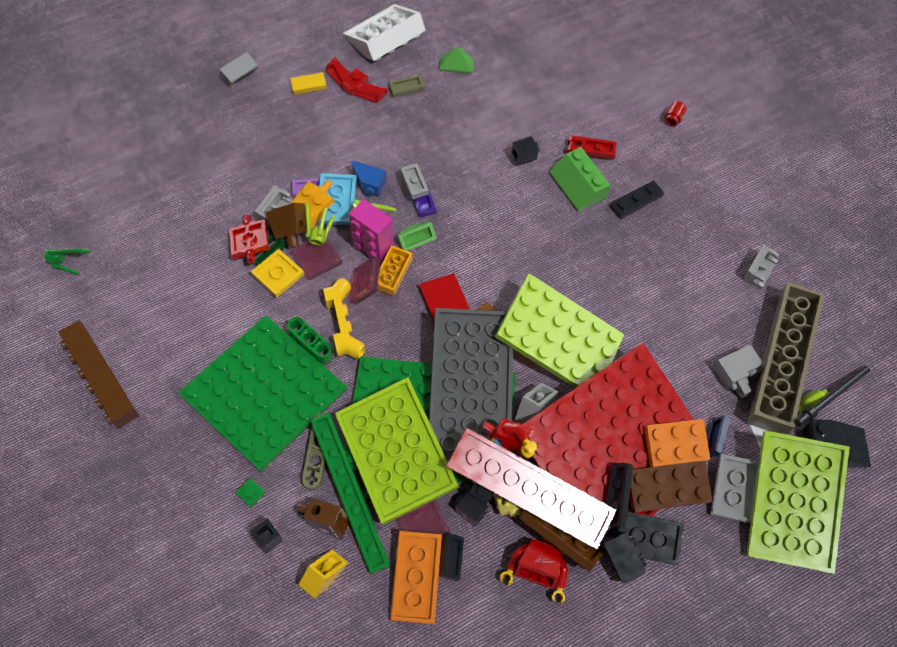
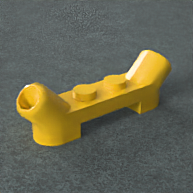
M338 278L333 286L323 288L327 310L335 308L340 333L333 334L338 357L349 355L354 359H359L365 352V344L349 335V332H352L351 323L346 321L345 318L348 315L346 304L342 305V302L351 291V284L344 278Z

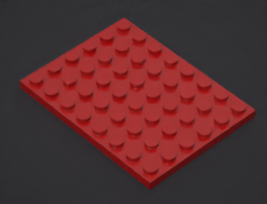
M641 343L522 425L534 430L531 441L536 443L537 449L531 458L537 467L606 504L611 462L629 463L633 465V469L650 467L644 426L694 419L645 344Z

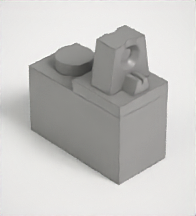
M749 345L718 359L713 369L726 389L735 390L742 399L751 393V389L748 386V376L753 378L758 375L764 363L753 347Z
M543 383L537 385L522 397L515 420L523 424L555 402L558 391Z

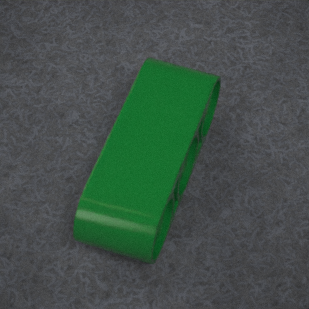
M300 317L291 318L287 323L290 337L322 365L331 363L333 360L331 345ZM296 327H300L299 330H293ZM309 339H314L313 342H310V343H307V342H306V341L309 340ZM322 351H327V354L320 355Z

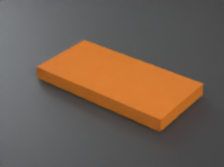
M399 531L391 621L435 624L442 534Z

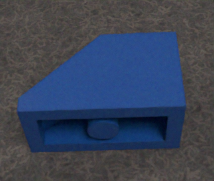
M353 160L352 172L353 175H357V183L362 192L369 196L379 197L387 181L386 170Z

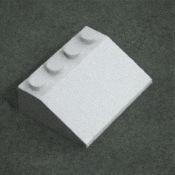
M394 4L344 32L343 36L365 58L377 61L386 53L393 52L398 46L407 44L410 39L419 37L426 30L420 12Z

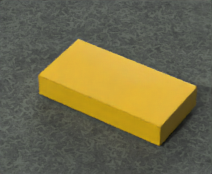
M323 72L290 78L294 95L327 89Z

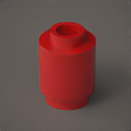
M673 101L665 114V123L671 127L680 124L687 111L686 105L681 101Z

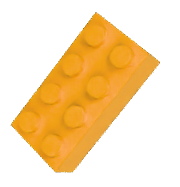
M391 245L372 282L373 289L395 296L413 260V253Z

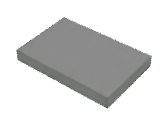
M725 454L719 455L710 515L751 524L758 461Z

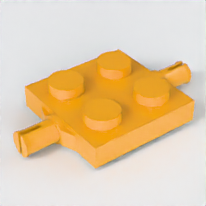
M328 179L321 187L315 186L308 181L291 202L309 204L311 229L322 218L324 208L329 209L335 202L327 193V190L333 184Z

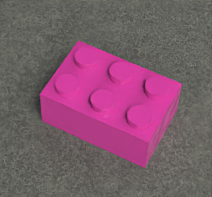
M363 199L349 213L352 244L357 250L364 251L370 259L381 263L385 259L391 245L394 246L393 219Z

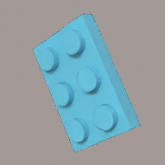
M321 173L319 186L321 187L327 179L330 180L333 184L327 190V193L335 200L327 210L324 224H328L332 215H335L332 225L350 226L349 213L355 199L357 175Z

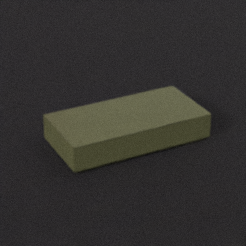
M421 74L388 82L393 98L425 91Z

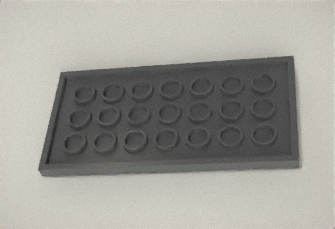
M436 308L429 422L447 461H449L466 428L489 440L488 436L480 433L485 421L494 426H497L502 418L512 421L513 348L495 337L507 314L506 311Z

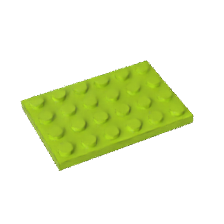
M529 273L520 286L495 337L576 388L613 362L624 334Z
M408 377L335 413L381 524L384 525L459 488L452 470L446 467L448 461Z
M763 431L746 556L835 574L850 447Z

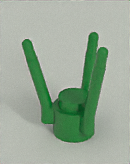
M81 248L47 249L44 258L46 263L51 264V268H58L79 275L78 271L59 264L64 262L65 254L90 253L91 250Z

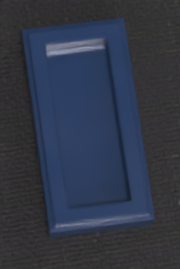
M726 415L712 419L707 438L710 443L708 445L710 457L720 455L723 452L731 419Z

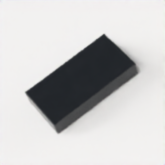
M451 533L443 534L440 577L453 581L460 580L464 546L463 537Z

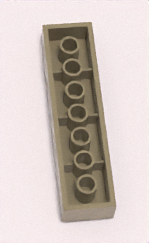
M787 282L781 290L762 361L764 364L760 369L747 423L786 435L794 428V420H796L825 296L824 293Z

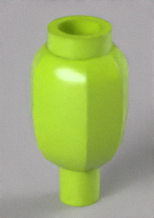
M826 389L813 390L801 399V405H799L797 414L800 415L806 408L814 406L829 394Z

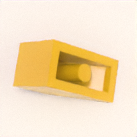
M332 549L308 566L298 585L315 599L327 590L347 566L348 562Z

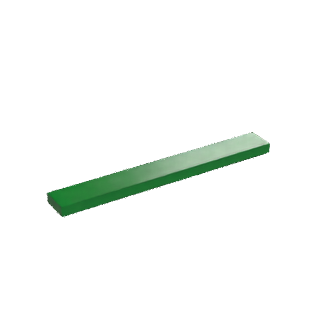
M328 412L310 420L370 574L391 566L331 414Z

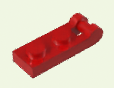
M581 136L568 137L567 143L569 146H567L566 153L582 147L588 156L615 159L616 141Z

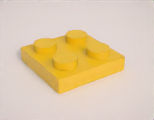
M280 249L276 250L251 271L252 276L276 298L305 275L304 271Z

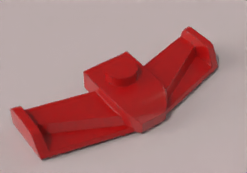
M336 57L327 65L326 72L342 87L343 91L350 95L379 103L388 94V88H381L366 83L368 75L356 68L349 72Z

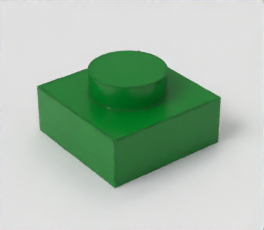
M250 478L235 494L252 508L266 492Z

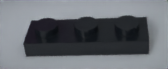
M653 180L613 201L610 207L621 220L663 197L664 191Z
M611 462L606 505L615 509L616 512L608 527L626 529L633 471L632 464Z

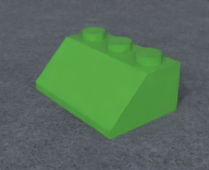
M582 147L567 153L549 171L551 177L577 212L608 196L610 184Z

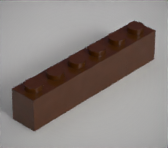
M78 320L58 331L62 337L59 340L65 350L69 349L71 352L68 354V357L73 364L77 363L80 367L76 369L82 379H87L88 383L85 385L91 394L95 393L98 397L94 399L100 409H105L106 414H104V417L109 425L114 424L119 429L139 417V414L83 323Z

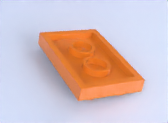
M704 419L644 426L650 467L710 460Z

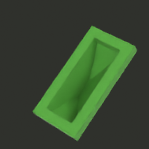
M458 46L441 56L439 71L472 74L474 59Z
M431 221L408 225L397 235L402 249L406 251L437 239Z

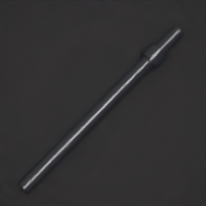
M867 366L862 367L814 406L806 408L802 415L794 420L795 425L800 427L807 421H812L817 417L818 412L870 372V368Z

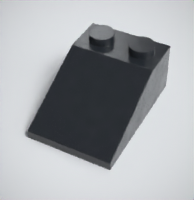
M813 419L803 428L804 436L807 439L850 447L847 467H871L864 428L834 420Z

